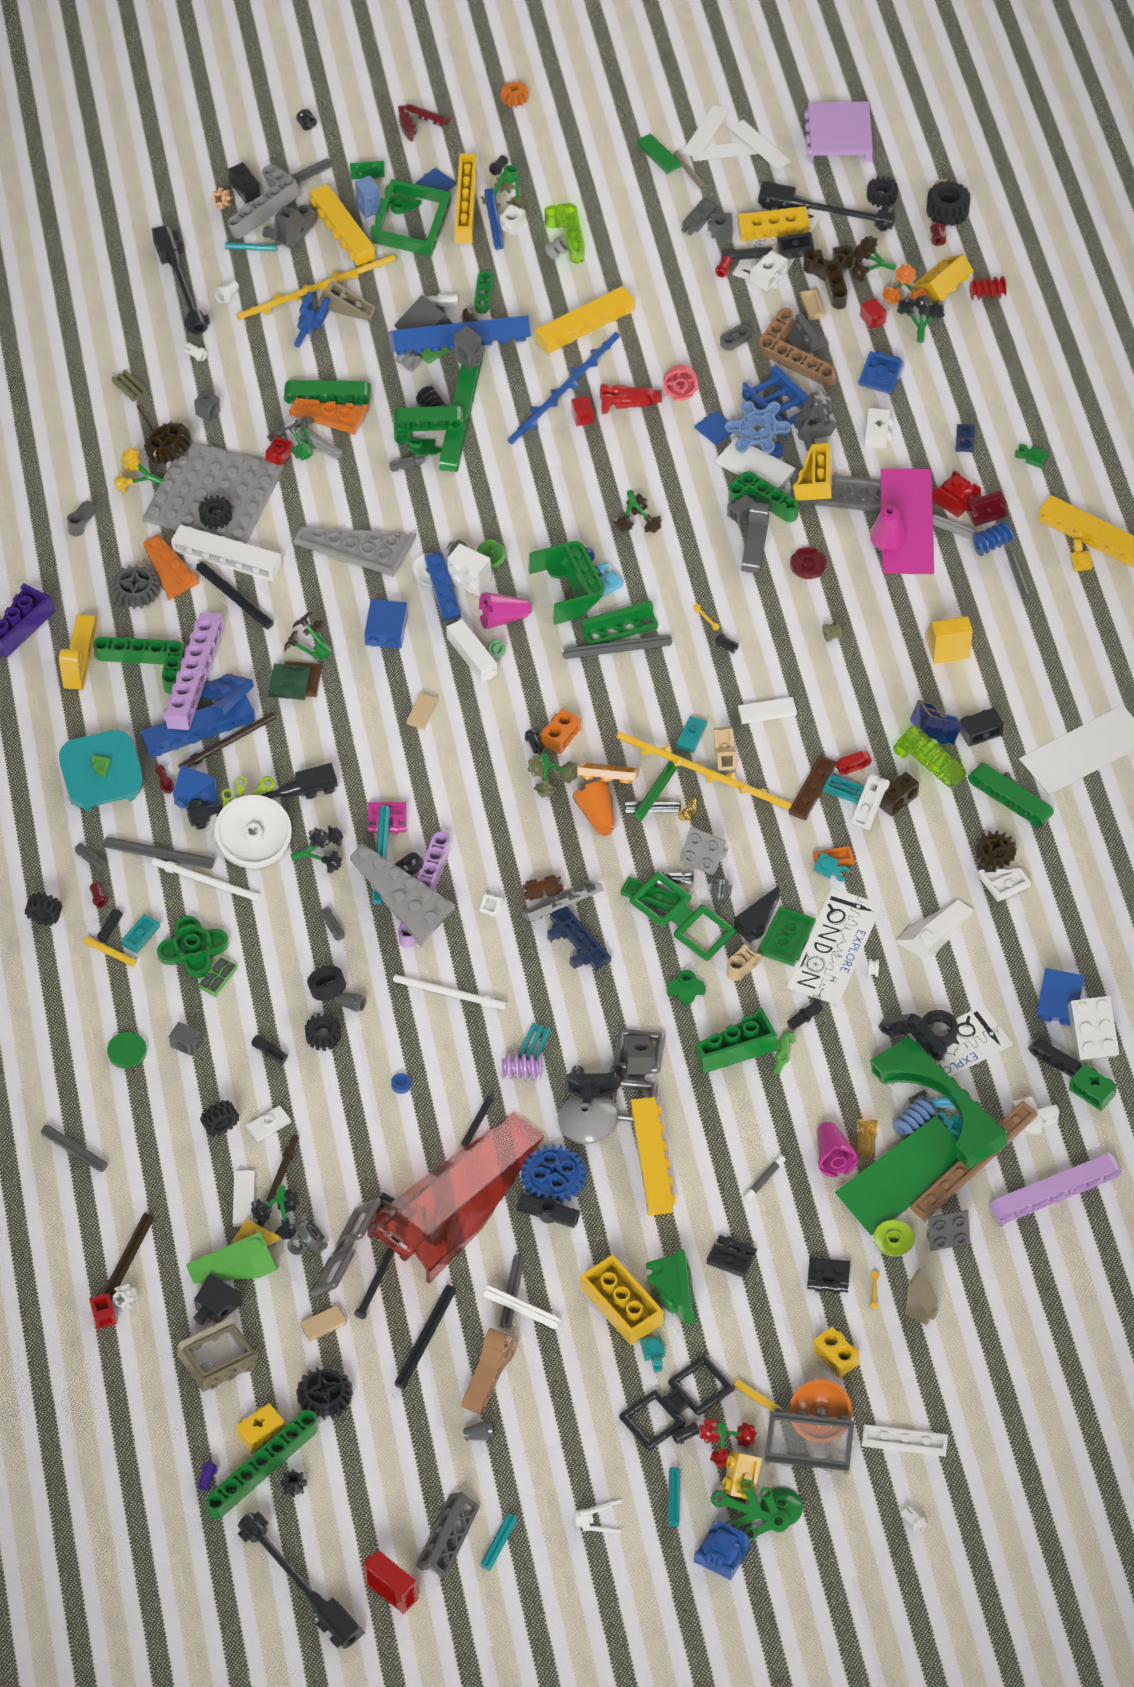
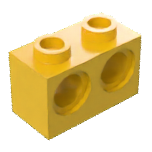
M833 1326L813 1340V1351L839 1379L859 1365V1351L855 1346L850 1345L846 1341L845 1336L840 1331H836ZM841 1357H846L848 1359L842 1360Z

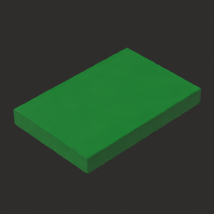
M779 906L758 949V953L764 957L794 967L814 927L816 918Z

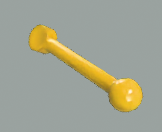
M699 604L693 606V610L699 612L712 625L713 630L719 629V625L714 623L701 610Z
M873 1271L871 1273L873 1286L870 1307L876 1309L878 1307L876 1290L879 1273Z

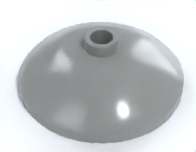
M573 1095L562 1105L558 1114V1124L561 1132L567 1139L578 1144H593L605 1139L612 1133L618 1120L617 1108L608 1096L593 1098L591 1103H583V1098Z

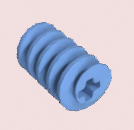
M919 1096L913 1104L909 1105L908 1109H905L897 1119L893 1120L892 1126L900 1136H910L922 1127L925 1122L930 1121V1117H935L936 1112L926 1098Z

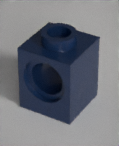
M957 424L955 452H973L975 425Z

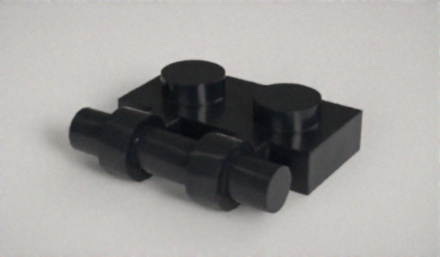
M719 1235L717 1243L723 1245L714 1244L706 1264L745 1278L752 1263V1257L747 1255L756 1256L758 1249L751 1247V1244L747 1242L743 1244L735 1241L733 1237ZM730 1248L739 1250L740 1252L730 1250Z
M810 1257L808 1279L816 1280V1282L808 1281L807 1289L815 1290V1292H821V1290L833 1291L834 1294H840V1292L848 1293L849 1285L841 1284V1282L849 1283L851 1261ZM822 1281H833L834 1283H825Z

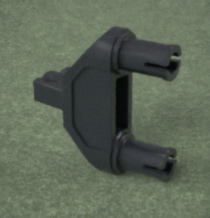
M575 1065L571 1073L565 1077L564 1083L569 1092L579 1098H583V1103H591L593 1098L610 1095L619 1089L623 1069L619 1065L615 1069V1065H613L608 1073H584L582 1066L578 1065L577 1068Z

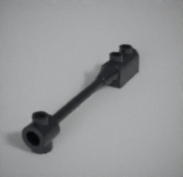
M763 181L758 196V204L764 209H768L770 206L777 207V209L806 206V209H815L875 221V227L882 232L887 231V229L892 230L895 222L896 213L893 208L888 206L883 207L881 210L878 209L877 214L815 203L796 195V187Z
M167 225L151 228L153 242L161 264L169 263L175 271L189 309L186 318H183L186 332L191 331L196 335L202 334L210 325L208 314L203 315L202 311L196 310L183 276L180 260L183 246L181 242H176L179 240L177 230L172 231V228Z
M332 762L295 772V781L277 790L263 793L261 796L270 799L280 796H305L306 799H313L317 797L316 792L324 791V794H331L335 792V787H338ZM202 800L189 802L186 811L191 827L196 826L197 830L206 828L207 822H210L209 816L220 813L223 809V804L207 809L206 804H203Z
M259 1511L245 1515L238 1523L240 1531L237 1534L244 1542L250 1540L251 1543L259 1541L307 1596L309 1603L316 1613V1618L319 1620L316 1625L324 1633L327 1630L332 1636L329 1640L335 1647L339 1648L342 1646L346 1649L352 1646L365 1634V1631L337 1600L332 1597L327 1602L320 1594L311 1589L265 1536L268 1530L266 1526L269 1522Z

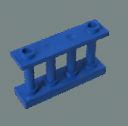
M777 365L771 367L770 378L759 385L751 388L746 382L742 383V397L745 401H751L758 410L765 409L770 402L783 395L791 399L781 405L779 413L775 416L778 421H784L779 415L794 406H798L801 409L809 397ZM771 385H776L779 388L778 391L764 399L757 394ZM798 413L786 419L785 421H788L792 425ZM782 434L785 438L788 437V434Z

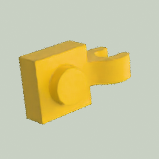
M1081 539L1073 540L1074 545H1072L1074 553H1070V560L1074 572L1092 569L1093 564L1089 551H1083Z

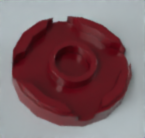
M804 547L798 549L791 556L790 567L796 576L803 579H814L821 576L826 570L827 559L818 549Z

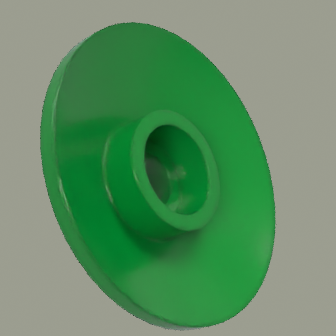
M779 1487L772 1489V1497L778 1510L785 1512L789 1517V1526L796 1523L803 1512V1503L800 1496L788 1488ZM768 1491L763 1497H769L770 1491ZM762 1499L760 1504L762 1511L770 1513L766 1500ZM779 1502H784V1503H786V1504L783 1505V1506H781V1505H779L778 1503H779ZM778 1517L775 1519L776 1525L783 1523L782 1518Z

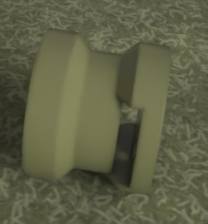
M838 621L830 625H822V632L826 642H830L835 638L842 639V630Z

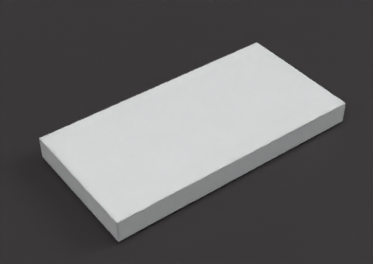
M737 437L716 459L717 465L739 476L747 471L753 472L778 489H781L793 476L794 470L796 471L795 467L754 446H750L744 453L738 452L735 448L736 442L739 441Z

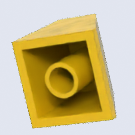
M968 616L931 622L925 632V638L933 664L970 658L973 630Z

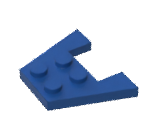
M231 673L225 674L205 684L200 699L204 697L217 701L211 705L212 711L225 715L254 687L252 679L232 675Z

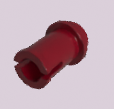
M99 882L92 883L89 887L93 896L92 903L96 907H104L107 904V896L103 893L102 885Z

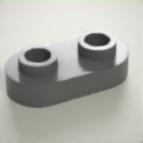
M742 324L725 332L720 337V346L725 350H733L751 339V328Z

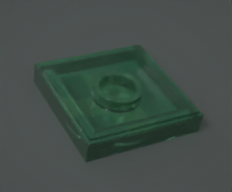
M274 663L268 697L305 700L311 667Z

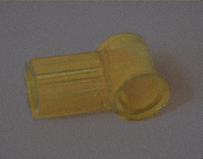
M857 1119L858 1156L862 1157V1159H870L875 1157L877 1120Z

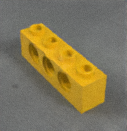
M806 206L738 214L737 227L741 241L781 237L809 232V218Z

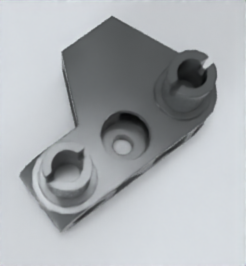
M288 205L283 206L275 215L274 229L265 226L262 230V235L265 238L273 239L277 245L282 244L287 246V248L293 249L315 225L317 213L309 205H301L298 208Z
M816 391L809 395L793 423L794 427L798 429V438L805 444L806 451L810 450L812 444H816L814 439L831 436L837 427L834 414L830 411L831 398L822 391Z

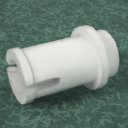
M191 343L185 345L189 350L184 348V353L195 357L197 361H204L206 359L207 352L204 348H198Z
M910 1506L902 1510L900 1516L912 1526L914 1532L921 1533L925 1530L927 1523L924 1517L921 1518Z

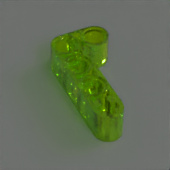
M571 203L547 206L544 210L545 226L548 228L563 227L565 240L569 248L570 261L575 264L582 263L585 260V244L576 206Z
M911 726L893 747L894 752L901 758H906L911 754L950 788H955L967 774L962 765L916 726Z

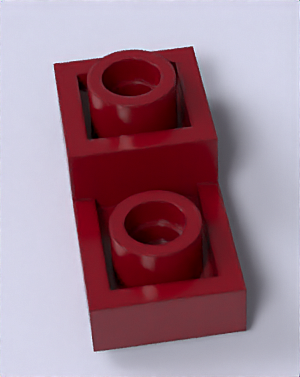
M405 105L398 106L401 130L409 141H413V134H416V124H412V117H409L408 112H405Z

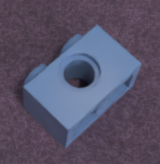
M371 176L355 181L356 206L365 219L376 215L377 212H380L378 186Z

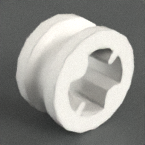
M869 959L868 976L875 975V977H878L879 959H876V961Z

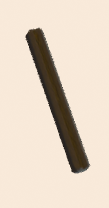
M144 1213L102 1293H109L111 1300L113 1299L112 1295L116 1293L115 1288L120 1286L153 1222V1215Z

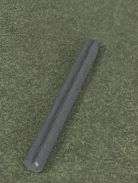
M662 635L564 648L562 654L564 659L670 646L672 645L671 635Z
M106 837L103 846L109 849L209 869L214 866V858L110 837Z

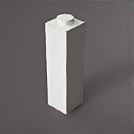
M463 619L446 627L447 639L481 682L492 679L497 675L496 661Z

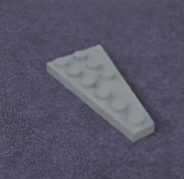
M301 527L294 538V544L394 577L416 539V533L400 535L399 532L382 534L381 531L352 530V532L342 531V529L328 531L324 530V528Z
M361 844L351 854L350 861L362 876L368 879L371 887L377 890L383 902L396 918L402 921L408 933L414 936L420 947L455 909L454 903L366 845Z

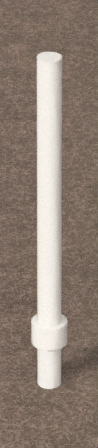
M155 857L152 860V865L163 868L166 872L172 874L175 872L248 899L259 900L260 894L186 869L172 861L166 862Z
M397 974L393 978V982L479 1003L483 1007H495L503 1010L507 1007V1002L495 1000L492 996H480Z

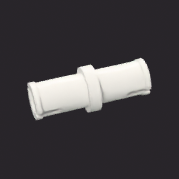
M440 293L436 296H424L435 306L458 305L457 293L442 295Z

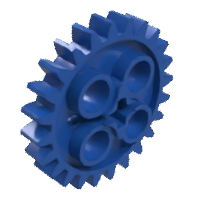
M552 1144L551 1149L544 1145L543 1151L536 1148L537 1154L530 1152V1158H525V1164H522L521 1172L522 1185L525 1186L526 1192L530 1191V1195H537L541 1199L553 1198L555 1201L559 1200L563 1204L565 1198L571 1201V1195L577 1197L578 1191L583 1190V1185L586 1184L587 1172L585 1164L582 1163V1157L577 1158V1152L571 1154L570 1147L563 1150V1145L556 1149L554 1144Z

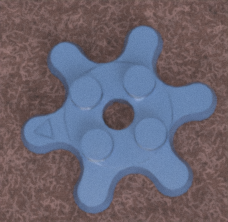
M745 401L741 405V410L744 413L743 418L726 422V431L741 435L739 441L735 444L738 452L744 453L750 446L760 445L765 453H772L775 449L772 438L777 434H788L790 432L791 424L788 421H778L775 418L781 408L778 402H770L765 409L758 410L751 401ZM756 426H762V429L758 430V432L754 430Z

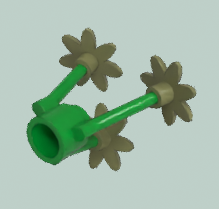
M506 165L504 172L501 173V177L496 178L498 183L494 184L496 187L494 196L496 197L498 191L502 193L506 190L510 194L511 189H515L516 196L511 198V201H507V204L517 206L518 208L528 206V199H522L519 194L520 176L517 175V167ZM481 196L482 203L486 204L485 197ZM496 202V207L498 210L501 204Z

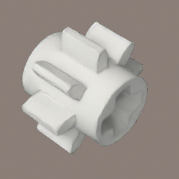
M128 1283L115 1288L116 1293L112 1295L115 1306L121 1307L122 1311L136 1306L134 1302L139 1299L136 1288L129 1287Z

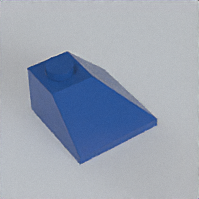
M182 765L173 791L174 804L185 809L188 808L187 804L194 800H202V803H205L206 806L216 804L219 801L216 778Z

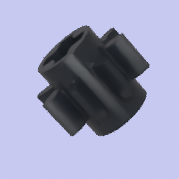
M292 1469L291 1472L284 1473L285 1480H281L280 1484L281 1487H284L285 1495L289 1493L295 1497L299 1493H304L303 1487L307 1486V1480L303 1479V1472L298 1473Z

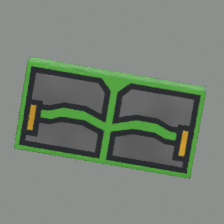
M220 957L198 984L199 988L216 996L235 973L237 965Z

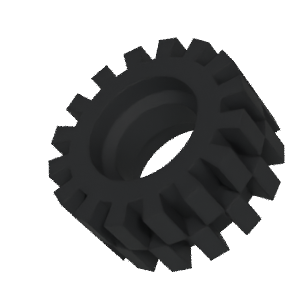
M878 176L876 180L873 178L868 182L867 199L869 203L872 202L871 205L877 204L878 208L880 205H882V208L886 205L890 207L891 204L897 201L898 185L895 183V180H891L890 177L885 179V176H882V179H880ZM877 191H886L887 193H878Z
M213 495L210 496V499L204 498V501H201L199 505L201 523L205 527L208 526L209 529L215 527V530L218 529V526L221 529L224 528V524L227 526L232 520V509L229 500H225L223 496L220 499L219 495H216V498H213ZM213 510L222 511L221 513L216 515L209 513Z
M40 892L37 894L33 893L28 898L25 915H27L28 919L32 918V922L37 921V924H56L62 910L61 901H58L56 897L53 898V895L47 896V893H43V895Z
M318 1013L316 1018L314 1015L311 1016V1020L308 1019L307 1025L305 1024L307 1043L310 1044L311 1048L315 1046L318 1051L320 1048H322V1051H326V1047L331 1050L332 1045L336 1047L338 1045L337 1041L340 1042L341 1028L336 1017L333 1018L332 1014L327 1017V1013H323V1016H320V1013ZM320 1028H327L331 1031L325 1036H319L315 1033Z
M221 1100L220 1103L215 1102L214 1106L211 1104L209 1109L206 1108L204 1110L205 1113H202L200 1117L202 1125L210 1136H216V1134L219 1136L222 1132L224 1134L227 1133V1130H232V1126H236V1121H239V1114L228 1100L226 1102Z

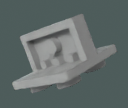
M691 827L680 862L714 875L716 874L719 861L727 855L728 849L724 848L726 841L698 828Z

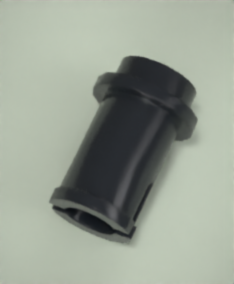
M501 155L494 163H491L489 166L490 173L492 175L501 174L502 169L509 163L508 158Z
M719 633L714 641L717 647L721 646L732 654L739 647V643L726 637V634Z
M530 729L525 732L524 739L531 746L533 753L538 754L537 747L542 752L544 746L538 737L539 733L534 729Z
M692 1422L681 1429L676 1428L672 1433V1438L676 1444H684L685 1440L700 1434L699 1427L695 1422Z

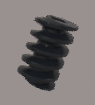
M425 386L416 396V402L420 407L447 406L433 386Z

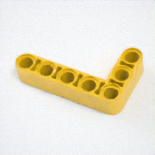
M77 614L70 649L60 650L59 665L64 689L83 690L97 627L96 615Z

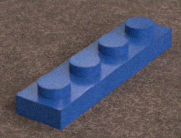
M438 552L424 555L442 620L447 621L461 618L443 553Z

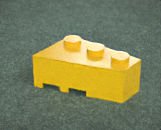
M830 443L812 444L804 461V467L800 470L799 478L793 486L795 500L797 501L832 498V453Z

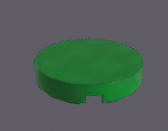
M120 1033L114 1036L108 1043V1058L118 1068L129 1069L131 1066H138L146 1057V1043L136 1033Z

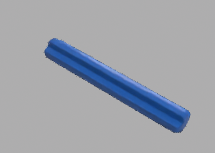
M492 188L485 189L484 195L494 248L496 250L503 249L504 244L494 191Z

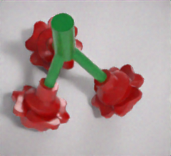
M705 1419L703 1424L699 1426V1437L704 1439L705 1443H717L718 1438H721L719 1450L712 1452L710 1461H713L719 1468L726 1467L727 1458L731 1453L725 1446V1437L727 1435L735 1436V1439L738 1440V1446H744L745 1448H749L750 1444L753 1445L755 1443V1436L757 1435L754 1425H748L746 1422L742 1426H738L737 1431L727 1430L725 1424L722 1422L717 1423L716 1419Z

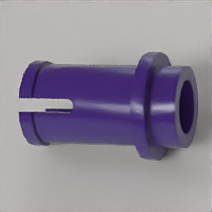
M205 1462L201 1466L202 1472L196 1485L202 1490L210 1489L213 1476L218 1472L216 1464Z

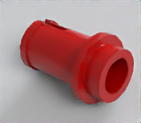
M729 256L722 257L720 264L715 268L716 275L720 278L727 276L729 273L728 269L732 263V259Z

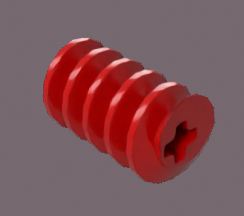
M1001 276L1000 280L997 277H994L993 280L987 277L986 281L980 278L979 282L976 278H973L972 282L970 281L969 283L971 300L974 299V295L977 296L978 300H980L981 295H984V298L987 299L988 294L991 295L992 299H994L995 294L1001 298L1002 293H1004L1006 297L1005 277Z

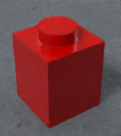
M876 298L860 305V317L870 329L886 323L887 311Z
M589 396L571 399V411L576 426L594 423V411Z

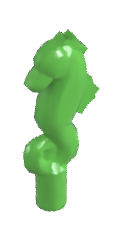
M789 1030L783 1032L780 1040L777 1041V1049L780 1051L775 1055L774 1060L776 1064L773 1072L778 1075L781 1073L784 1064L790 1060V1057L786 1055L790 1051L789 1041L792 1044L795 1043V1036Z

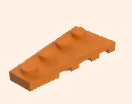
M296 398L289 410V415L301 419L303 417H313L312 421L314 423L355 435L369 410V405L362 404V407L354 406V403L340 405L333 401L320 403L319 400Z
M159 534L143 542L144 549L151 564H153L155 573L159 577L168 601L199 584V579Z

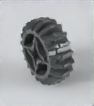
M137 564L135 567L129 565L127 569L122 567L121 572L116 571V576H113L110 584L114 600L119 602L120 606L125 605L127 609L130 606L134 610L138 606L141 609L143 605L149 606L150 602H154L160 592V581L157 574L150 567L146 569L144 565L138 567Z

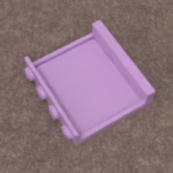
M869 101L808 103V110H805V120H808V122H805V131L809 132V134H806V144H810V146H807V156H810L811 163H813L814 156L865 155V162H872L873 148Z

